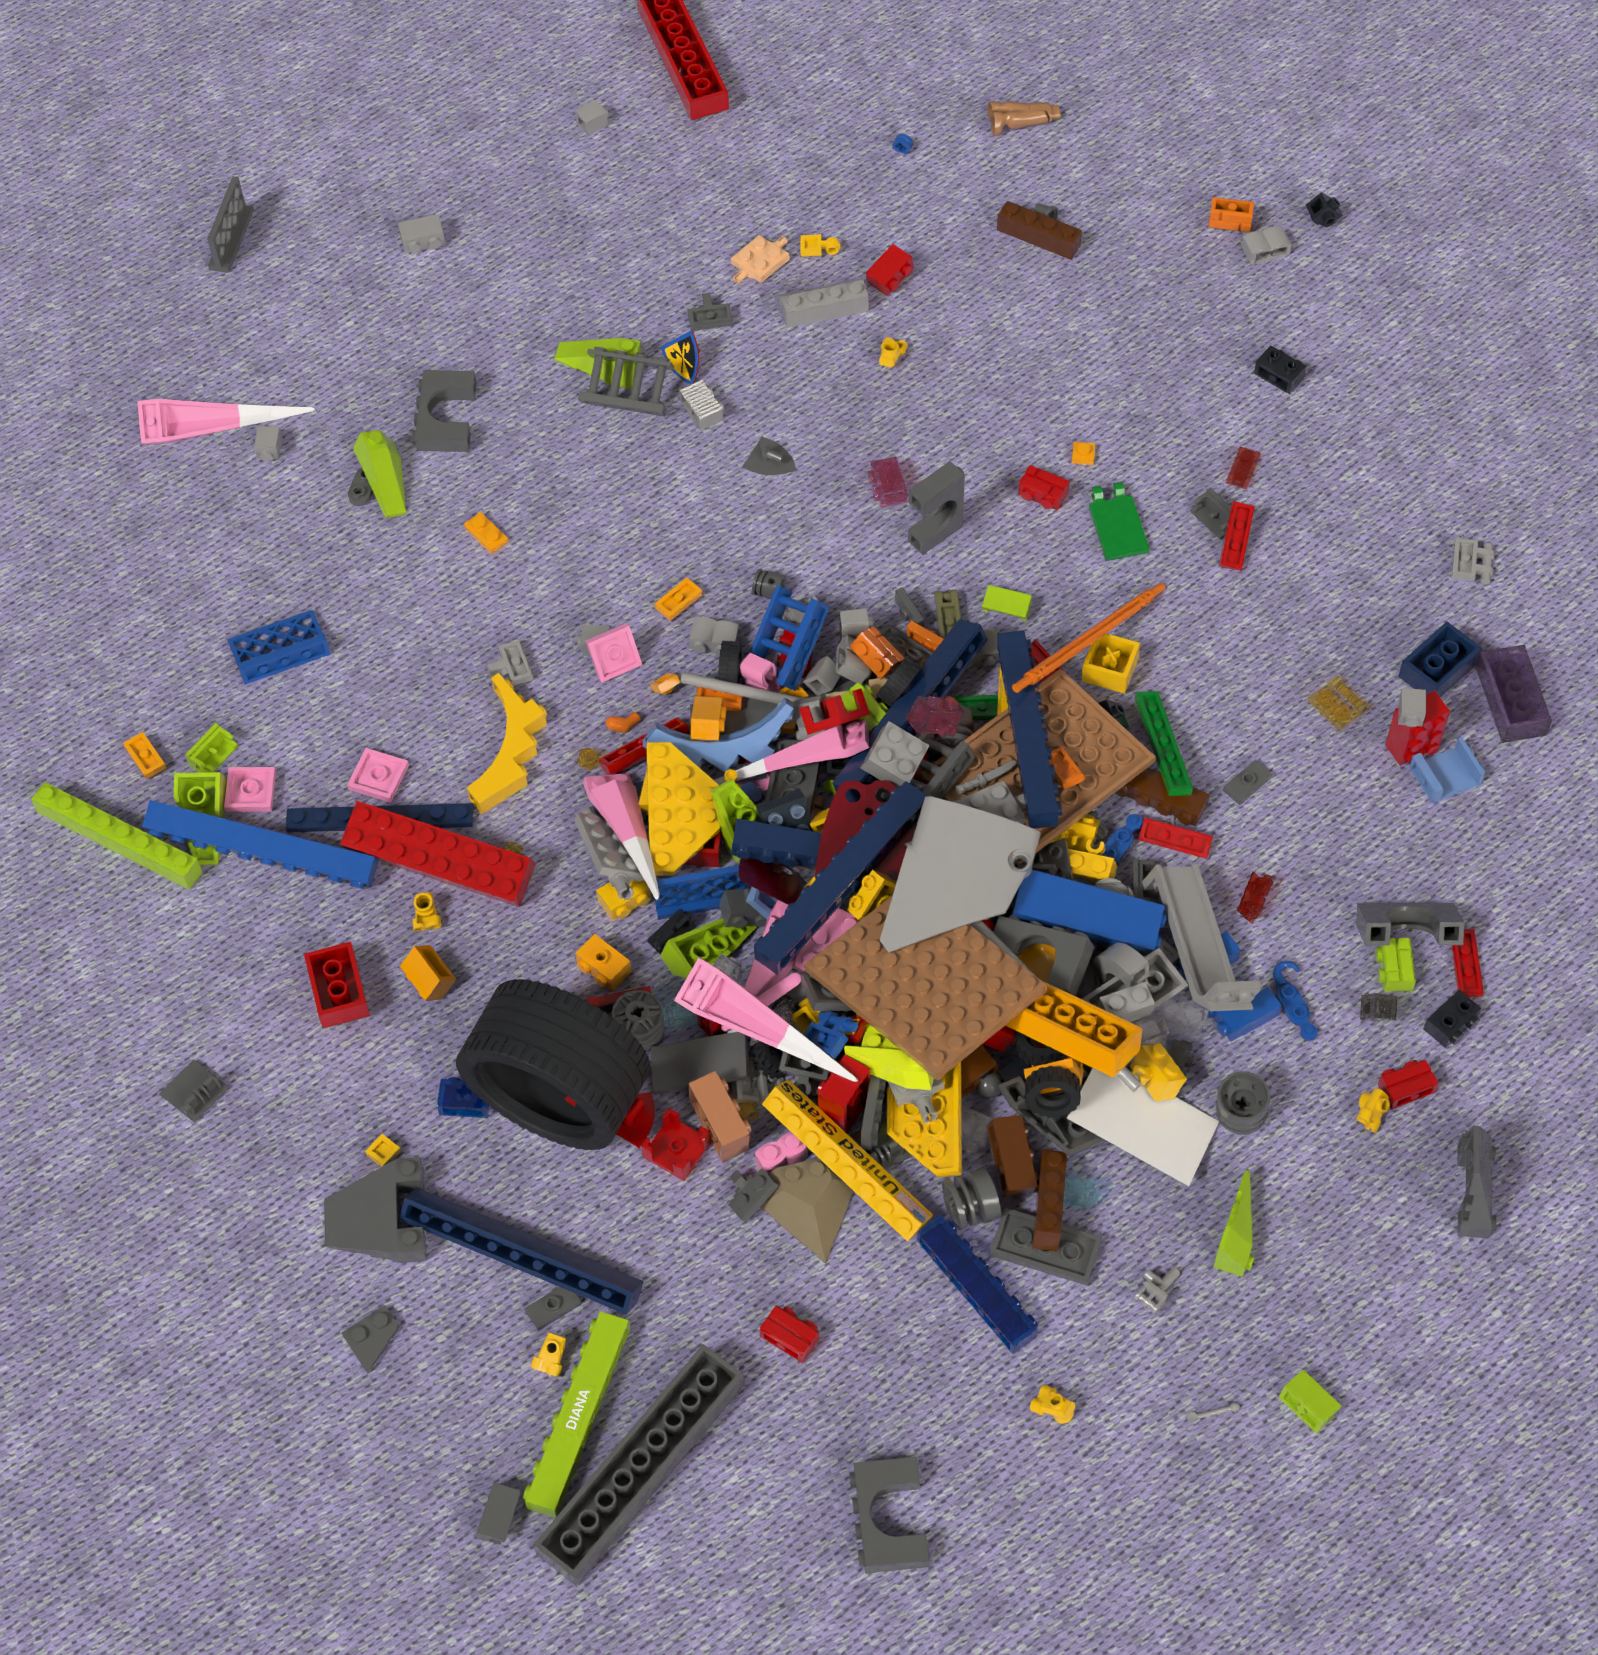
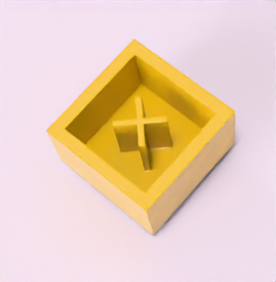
M1106 633L1091 644L1082 666L1081 682L1125 694L1139 660L1140 643Z

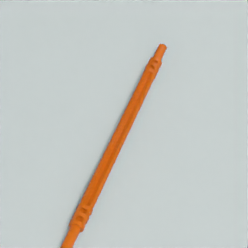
M1158 583L1150 590H1144L1026 672L1022 679L1012 685L1013 691L1018 693L1028 685H1034L1151 603L1155 596L1165 590V585Z

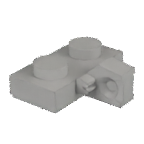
M520 640L498 645L501 658H498L497 662L487 664L490 679L499 673L503 678L509 677L513 686L533 681V674Z

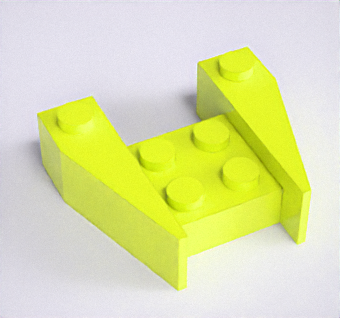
M867 1023L861 1047H844L845 1054L848 1057L870 1068V1075L908 1089H932L934 1077L869 1023Z

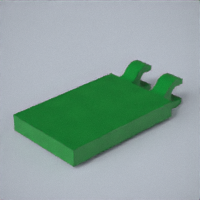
M1122 481L1113 483L1114 489L1112 492L1115 499L1104 501L1101 485L1092 487L1093 493L1091 497L1093 503H1089V511L1105 560L1110 561L1149 553V546L1132 495L1125 497Z

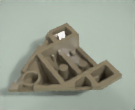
M819 1158L777 1167L769 1174L779 1184V1187L760 1208L771 1215L784 1229L806 1248L814 1252L826 1264L854 1191Z

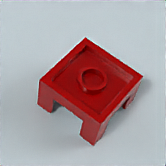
M862 688L852 691L857 709L846 712L840 695L821 701L826 719L814 723L809 706L799 708L807 735L870 715Z
M668 1107L662 1116L663 1126L651 1143L650 1138L647 1137L641 1145L642 1156L651 1163L685 1181L711 1144V1134L709 1130L702 1126H699V1132L683 1124L680 1122L679 1113Z

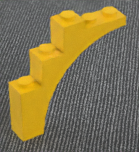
M499 673L491 677L493 689L502 701L506 711L505 738L492 765L480 778L467 787L470 801L481 814L528 785L526 778L528 773L522 764L537 756L536 746L538 744L532 734L547 725V712L541 704L537 705L533 699L526 702L521 694L517 695L514 692L511 682L507 678L504 680Z

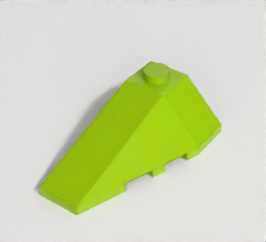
M609 338L559 342L554 360L575 370L579 369L587 373L588 376H591L594 358L587 354L588 349L594 350V347H602L607 349V352L615 353V350L628 352L630 356H636L637 353L642 354L641 341ZM603 359L600 379L611 386L615 361ZM624 363L620 381L621 388L632 389L636 369L635 364Z
M381 430L360 432L353 450L385 518L405 515L406 505L402 462L393 440Z
M221 772L174 773L173 796L175 803L180 808L224 819L227 777ZM187 841L191 855L198 859L200 865H219L220 853L215 852L216 848L207 846L206 850L192 846L193 842Z
M729 779L711 790L722 839L729 856L739 863L741 858L731 855L736 820L743 819L760 823L761 821L755 804L732 779Z
M723 918L668 940L660 957L673 975L687 979L698 958H702L713 966L718 967L757 927H725Z
M1245 1170L1214 1263V1268L1243 1277L1245 1269L1251 1270L1255 1257L1250 1255L1253 1246L1250 1171Z

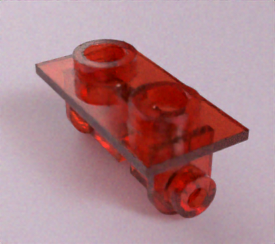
M1252 872L1237 911L1252 924L1258 916H1261L1266 901L1264 896L1268 895L1270 888L1274 884L1273 878L1270 875L1266 874L1263 877H1259L1255 872Z

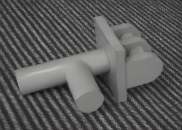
M1173 1267L1163 1278H1160L1149 1269L1143 1277L1147 1281L1136 1294L1134 1300H1140L1144 1303L1143 1307H1149L1152 1309L1151 1313L1155 1315L1164 1307L1168 1297L1165 1291L1180 1275L1179 1270Z

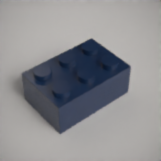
M1446 621L1402 661L1398 677L1414 689L1426 690V694L1435 690L1439 697H1441L1478 663L1482 647Z

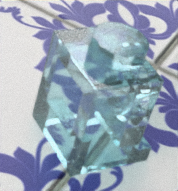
M674 1000L666 1003V1008H663L664 1023L669 1022L670 1030L698 1025L697 1014Z
M1065 1177L1063 1209L1066 1210L1067 1205H1071L1077 1210H1085L1087 1207L1092 1208V1204L1098 1205L1099 1190L1094 1189L1095 1180Z

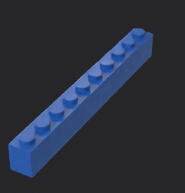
M152 800L149 801L142 825L144 829L149 831V835L157 838H162V835L170 836V840L173 842L184 844L185 840L193 842L192 846L206 850L207 846L216 848L215 852L229 855V852L238 854V858L251 861L252 857L261 859V864L272 867L274 863L283 865L282 869L296 872L297 869L305 871V875L318 878L319 874L328 876V881L341 884L342 880L348 881L350 886L358 889H364V886H372L379 862L374 856Z

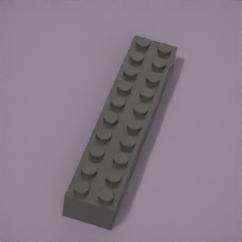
M702 1344L533 1544L536 1555L577 1587L743 1388L744 1375Z

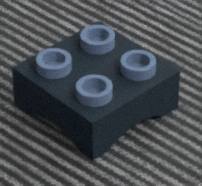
M800 788L791 791L779 799L755 805L761 823L813 831L810 826L812 820L806 798Z

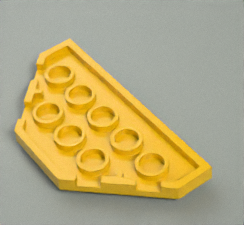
M647 742L649 849L655 876L675 875L682 865L689 859H692L704 847V844L720 832V825L711 790L718 787L719 784L672 743Z
M961 1062L941 1077L945 1088L936 1091L931 1100L938 1117L932 1121L930 1114H928L929 1123L923 1122L918 1107L914 1106V1104L906 1103L898 1106L890 1086L887 1087V1134L937 1178L962 1175Z

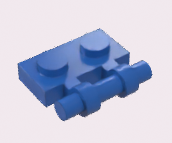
M832 1011L820 1012L818 1016L819 1023L811 1022L803 1035L831 1058L836 1059L848 1040L844 1033L849 1031L855 1032L858 1024L853 1022L851 1018L846 1016L839 1017L837 1013Z

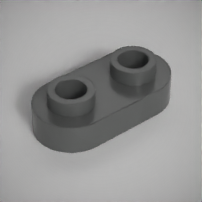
M362 468L356 472L348 491L349 501L355 506L366 505L373 494L367 478L363 477L365 473Z

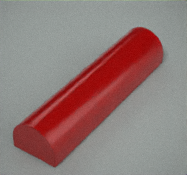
M678 717L663 724L671 730L690 735L687 724ZM647 733L598 759L606 775L619 774L647 759V751L643 747V739Z

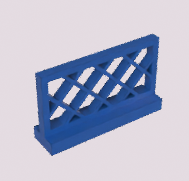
M313 609L227 639L245 685L331 655L327 640ZM311 618L312 621L308 627L300 625L301 621ZM289 627L290 630L287 634L279 632L280 628ZM296 630L304 632L300 638L292 636ZM309 634L318 635V636H315V637H312V638L307 639V637L309 636ZM260 635H269L265 642L257 640ZM275 637L283 639L279 645L271 643ZM288 641H291V642H294V643H295V644L286 646V644L288 643ZM240 642L247 643L244 649L237 648L234 644ZM253 645L261 647L257 653L250 651ZM267 649L275 650L264 654ZM246 656L252 658V659H249V660H246V661L242 662L243 659H244Z
M739 865L657 880L659 898L658 900L654 898L658 920L670 918L679 909L683 913L688 911L691 914L720 909L719 902L725 890L749 888L748 884L739 880L738 875H734L738 874Z

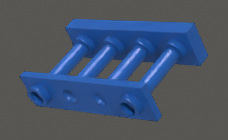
M777 585L749 653L766 659L769 649L787 655L783 668L776 666L777 676L779 677L777 684L796 691L830 606L811 598L809 605L791 598L792 591ZM787 606L805 613L800 626L782 619ZM778 627L796 634L791 647L773 640Z

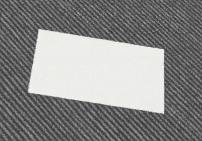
M1092 1068L1081 1090L1080 1105L1067 1117V1119L1187 1186L1190 1185L1219 1123L1218 1120L1177 1097L1171 1100L1156 1102L1144 1085L1140 1086L1135 1092H1132L1117 1075L1113 1078Z

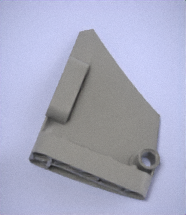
M931 796L925 797L912 843L908 844L884 923L880 937L882 945L888 953L965 925L1005 914L1023 879L1032 872V863L1041 833L1038 830L989 812ZM1018 861H1025L1027 863L1026 867L1018 869L1014 865Z

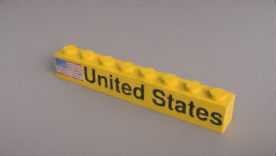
M789 1079L774 1087L762 1103L770 1113L907 1242L919 1234L934 1216Z

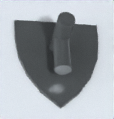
M763 436L742 466V468L761 475H781L796 471L794 460L788 451L780 444Z

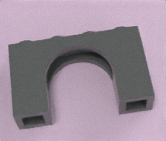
M423 370V377L418 382L420 396L416 397L418 413L414 414L416 430H412V443H416L417 451L469 452L471 438L469 422H442L433 418L431 412L438 404L444 401L475 400L477 386L475 371Z
M950 461L909 489V504L923 517L930 513L908 529V542L922 555L963 527L965 474L960 467H956Z
M1357 903L1356 927L1365 946L1390 945V931L1397 929H1416L1428 932L1435 937L1438 945H1463L1464 921L1454 903Z
M999 916L993 933L1017 957L1028 947L1037 944L1049 945L1055 949V962L1047 983L1076 996L1094 949L1089 937L1081 932L1068 933L1056 926H1053L1052 929L1047 928L1035 921L1030 923L1022 922L1021 919L1015 916H1008V918Z
M917 1456L854 1463V1472H849L850 1487L856 1488L857 1495L856 1498H852L853 1514H859L860 1523L855 1524L856 1540L862 1539L863 1548L858 1550L859 1566H865V1574L929 1567L926 1534L898 1537L886 1535L877 1529L870 1515L874 1503L883 1495L892 1492L920 1490Z

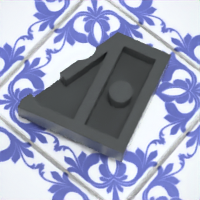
M386 1305L342 1332V1336L367 1374L373 1370L374 1364L379 1356L384 1353L388 1342L398 1331L399 1325Z

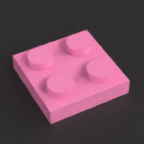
M627 623L586 640L597 677L601 683L642 665L630 626Z
M365 748L347 784L348 790L391 803L409 767L408 760Z
M229 767L224 802L225 811L272 812L276 778L275 767Z

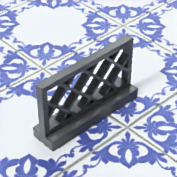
M232 176L207 238L212 254L208 267L212 271L230 272L254 212L253 206L245 204L239 177Z

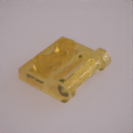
M1338 675L1308 698V702L1338 731H1341L1370 709V705L1366 701L1362 702L1343 683V679ZM1338 690L1356 709L1352 711L1332 691Z

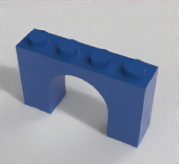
M1226 931L1221 934L1229 962L1232 964L1239 959L1241 949ZM1179 957L1176 970L1186 980ZM1266 987L1251 1001L1253 1010L1209 1011L1204 1007L1203 1009L1209 1018H1214L1219 1033L1223 1037L1227 1036L1229 1041L1232 1042L1279 1016L1282 1005L1269 987Z

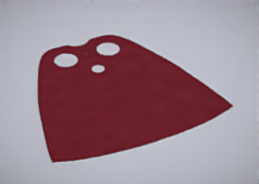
M880 780L864 785L859 781H845L839 786L833 797L822 830L815 878L821 869H826L830 865L831 859L837 852L841 853L849 838L853 835L856 836L860 832L863 823L867 819L871 820L879 805L886 803L878 801L875 797V792L880 788H885L891 795L896 788L892 782ZM852 788L858 790L861 795L859 801L854 803L849 802L845 796L847 790ZM868 805L873 810L872 815L865 814V809L868 808ZM916 824L906 832L873 870L886 874L892 880L897 881L907 849L905 843L912 841Z
M751 858L740 859L739 880L785 904L795 903L800 898L804 887L808 884L797 872L784 864L775 862L764 863ZM779 866L789 869L792 874L784 872Z

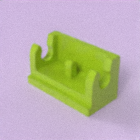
M988 585L982 609L984 612L991 610L1020 617L1022 621L1026 622L1032 605V595Z
M215 723L185 754L189 766L199 773L214 772L238 747V744L232 740L234 736Z
M1304 1369L1284 1386L1279 1395V1398L1316 1434L1335 1417L1334 1415L1342 1407Z

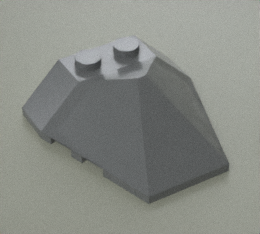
M1084 1063L1080 1092L1092 1070V1067ZM1020 1076L998 1085L1009 1106L1019 1115H1022L1025 1120L1069 1157L1107 1141L1067 1119L1068 1115L1048 1118L1033 1113L1030 1108L1028 1109L1027 1103H1025V1083ZM1065 1090L1053 1091L1043 1095L1058 1096L1064 1094Z

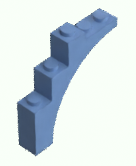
M784 697L777 707L759 722L737 732L719 735V741L691 739V735L671 730L655 722L643 739V747L646 748L647 742H670L699 768L703 763V758L726 772L729 767L733 768L739 760L738 755L754 763L774 754V744L770 741L777 739L781 732L780 727L784 722L788 723L794 714L793 703Z

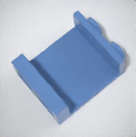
M1462 737L1457 739L1454 749L1431 758L1424 759L1421 753L1412 756L1409 766L1431 803L1481 785L1485 775L1482 763L1476 760L1472 747L1466 744Z

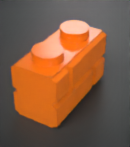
M1213 197L1208 227L1250 232L1254 202Z
M875 627L861 632L850 646L880 680L893 674L905 659L884 636H881V633Z

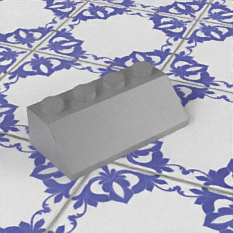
M859 278L776 295L786 328L869 311V296L864 281Z
M1160 948L1144 957L1149 962V976L1139 984L1146 982L1155 1002L1154 1010L1186 989L1189 985ZM1115 976L1082 998V1000L1097 1006L1100 997L1129 987ZM1141 1018L1131 1021V1023L1134 1024Z

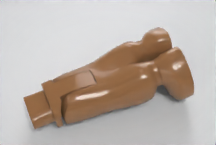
M989 101L987 107L993 136H999L1004 125H1007L1009 129L1041 125L1047 122L1051 123L1052 119H1060L1061 117L1059 105H1050L1049 102L1044 104L1042 102L1020 103L1006 101L1005 103Z

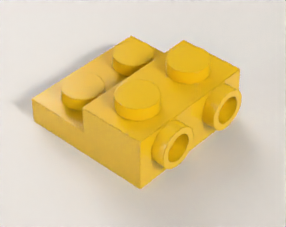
M872 870L869 875L863 878L862 887L857 895L851 897L847 911L858 920L863 919L893 895L897 881L892 880L886 874Z

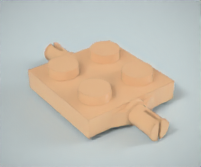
M760 235L753 239L730 259L731 264L740 270L739 273L733 276L734 282L739 284L746 277L753 278L760 283L764 282L790 260L789 253L781 249V247L788 243L787 239L781 236L776 242H770Z

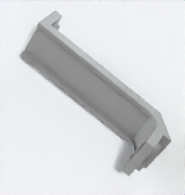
M1198 864L1185 867H1161V865H1156L1142 881L1144 890H1155L1160 893L1193 1001L1209 1011L1253 1010L1251 1001L1262 989L1259 980L1235 981Z

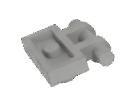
M1456 537L1451 579L1474 582L1475 575H1479L1482 584H1489L1490 578L1493 576V568L1491 567V563L1494 560L1493 545L1486 543L1484 548H1478V540ZM1477 558L1482 560V565L1476 564Z

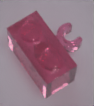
M897 457L871 461V470L867 471L869 483H874V500L879 501L881 508L907 503V490Z
M917 697L906 720L918 734H939L942 737L945 734H949L951 737H954L957 725L965 712L953 697Z

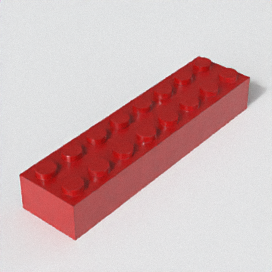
M637 0L639 14L690 119L694 120L728 110V91L683 0Z
M356 801L340 843L346 850L374 856L380 862L516 907H520L536 865L530 857L360 801Z

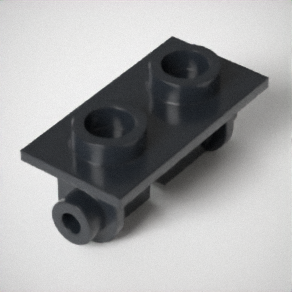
M679 909L646 941L661 955L668 940L687 933L696 926L691 921L693 919L692 914L688 911L683 913Z

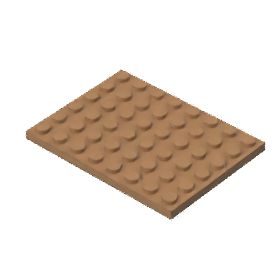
M1061 669L1039 684L1038 688H1035L1036 692L1040 691L1042 705L1039 706V710H1044L1045 723L1042 724V727H1047L1048 741L1045 744L1051 747V751L1062 746L1082 771L1085 780L1064 790L1057 780L1052 778L1053 783L1057 782L1059 797H1056V802L1061 801L1062 816H1058V826L1035 828V830L1041 833L1036 853L1143 772L1156 760V756ZM1007 708L963 741L969 744L975 758L943 800L954 802L1001 781H1004L1012 796L1016 797L1023 794ZM944 755L933 764L942 766L948 757ZM1012 760L1016 761L1015 766L1010 771L987 782L985 786H978L961 795L957 793L956 786L976 778V775L980 773L983 775ZM926 770L920 773V778L926 784L935 776ZM1026 808L1021 809V811L1026 817L1025 823H1023V825L1029 827Z
M891 896L805 963L804 968L808 974L938 1081L1047 991V984L970 924L888 953L880 942V937L892 900Z

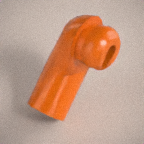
M633 712L627 718L610 716L606 719L605 724L612 731L626 733L640 722L641 718L636 712Z

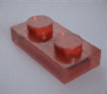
M1239 447L1226 484L1247 490L1261 453Z

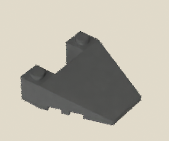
M1476 1125L1469 1128V1131L1466 1130L1465 1133H1462L1457 1143V1166L1466 1167V1194L1458 1210V1236L1489 1238L1491 1232L1496 1230L1497 1223L1496 1215H1492V1161H1495L1496 1147L1492 1146V1137L1484 1129Z
M420 1157L395 1159L324 1199L325 1247L351 1253L366 1254L375 1258L380 1257L398 1263L427 1261L426 1236L423 1227L399 1228L398 1194L411 1193L417 1187L424 1190V1168Z

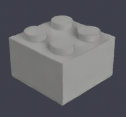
M888 721L880 730L860 768L879 780L890 781L896 787H901L905 781L910 783L929 745Z

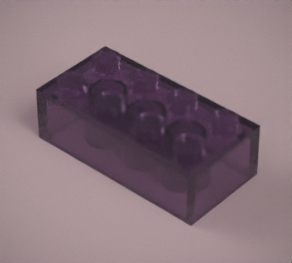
M1525 645L1480 652L1475 667L1501 742L1506 743L1547 736L1552 719Z

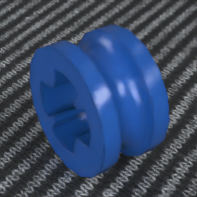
M898 134L892 146L895 151L907 154L913 145V141L906 134Z

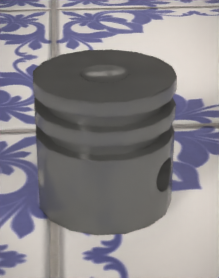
M758 569L753 580L752 594L771 599L777 585L785 587L786 576Z

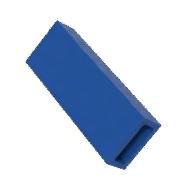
M1032 870L1031 874L1023 879L1016 892L1011 916L1021 919L1022 922L1030 923L1035 921L1051 929L1053 926H1056L1068 933H1084L1092 942L1112 946L1117 942L1124 943L1144 956L1149 955L1160 947L1162 937L1158 936L1159 929L1165 925L1167 914H1163L1165 905Z

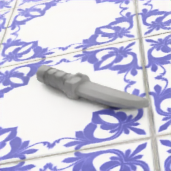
M1012 760L983 775L982 773L976 775V778L956 786L957 793L961 795L978 786H985L987 782L1010 771L1015 766L1016 761Z

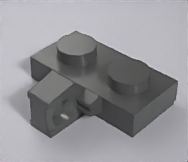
M711 293L702 294L703 305L688 309L690 329L693 331L733 325L730 304H712Z
M763 1168L754 1177L751 1175L746 1177L736 1170L730 1178L738 1186L735 1190L737 1196L728 1205L740 1220L746 1223L779 1187V1184Z

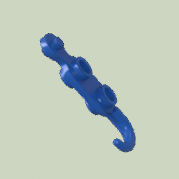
M1131 814L1127 817L1126 826L1117 829L1105 844V851L1101 856L1114 858L1116 864L1121 861L1134 841L1133 832L1142 827L1143 821L1140 815Z
M1282 961L1273 969L1277 999L1288 1019L1293 1024L1300 1026L1301 1037L1306 1041H1313L1317 1037L1318 1030L1309 1022V1008L1298 989L1282 975L1284 968L1289 967L1296 972H1299L1300 968L1293 962Z

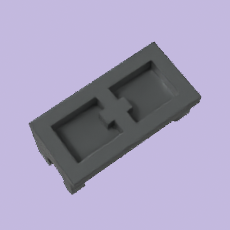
M1209 488L1195 499L1194 503L1196 505L1190 512L1221 540L1225 537L1231 506L1212 488Z
M1133 859L1132 892L1135 898L1158 904V891L1144 890L1142 883L1145 877L1157 865L1156 861Z
M493 1482L475 1537L476 1539L501 1545V1542L505 1543L521 1490Z

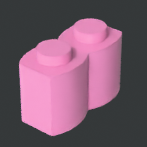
M749 653L741 661L740 671L741 675L745 678L744 683L746 686L773 692L781 690V685L777 684V670L774 663L752 653Z
M792 1132L784 1134L777 1142L764 1144L755 1152L758 1169L763 1168L768 1173L777 1167L804 1162L808 1157V1147Z

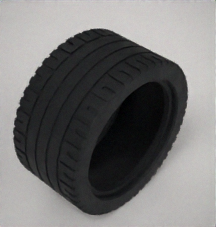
M524 979L508 980L497 987L456 1057V1067L462 1080L465 1081V1084L470 1087L473 1093H476L478 1098L482 1099L488 1106H491L494 1111L499 1112L500 1115L508 1118L514 1124H518L519 1127L525 1128L529 1132L535 1133L551 1142L583 1150H600L611 1144L651 1070L649 1056L642 1044L639 1043L636 1037H633L630 1031L626 1030L622 1024H619L613 1017L611 1018L605 1011H601L600 1008L591 1005L590 1002L582 1000L579 996L572 995L568 991L560 990L558 987ZM567 1096L576 1102L575 1107L565 1100Z

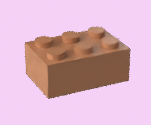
M716 1071L689 1083V1101L702 1126L710 1131L711 1143L723 1163L749 1150V1141H751L749 1133L751 1128L746 1119H741L738 1113L740 1108L736 1099H730L727 1093L729 1088L723 1077L719 1078Z

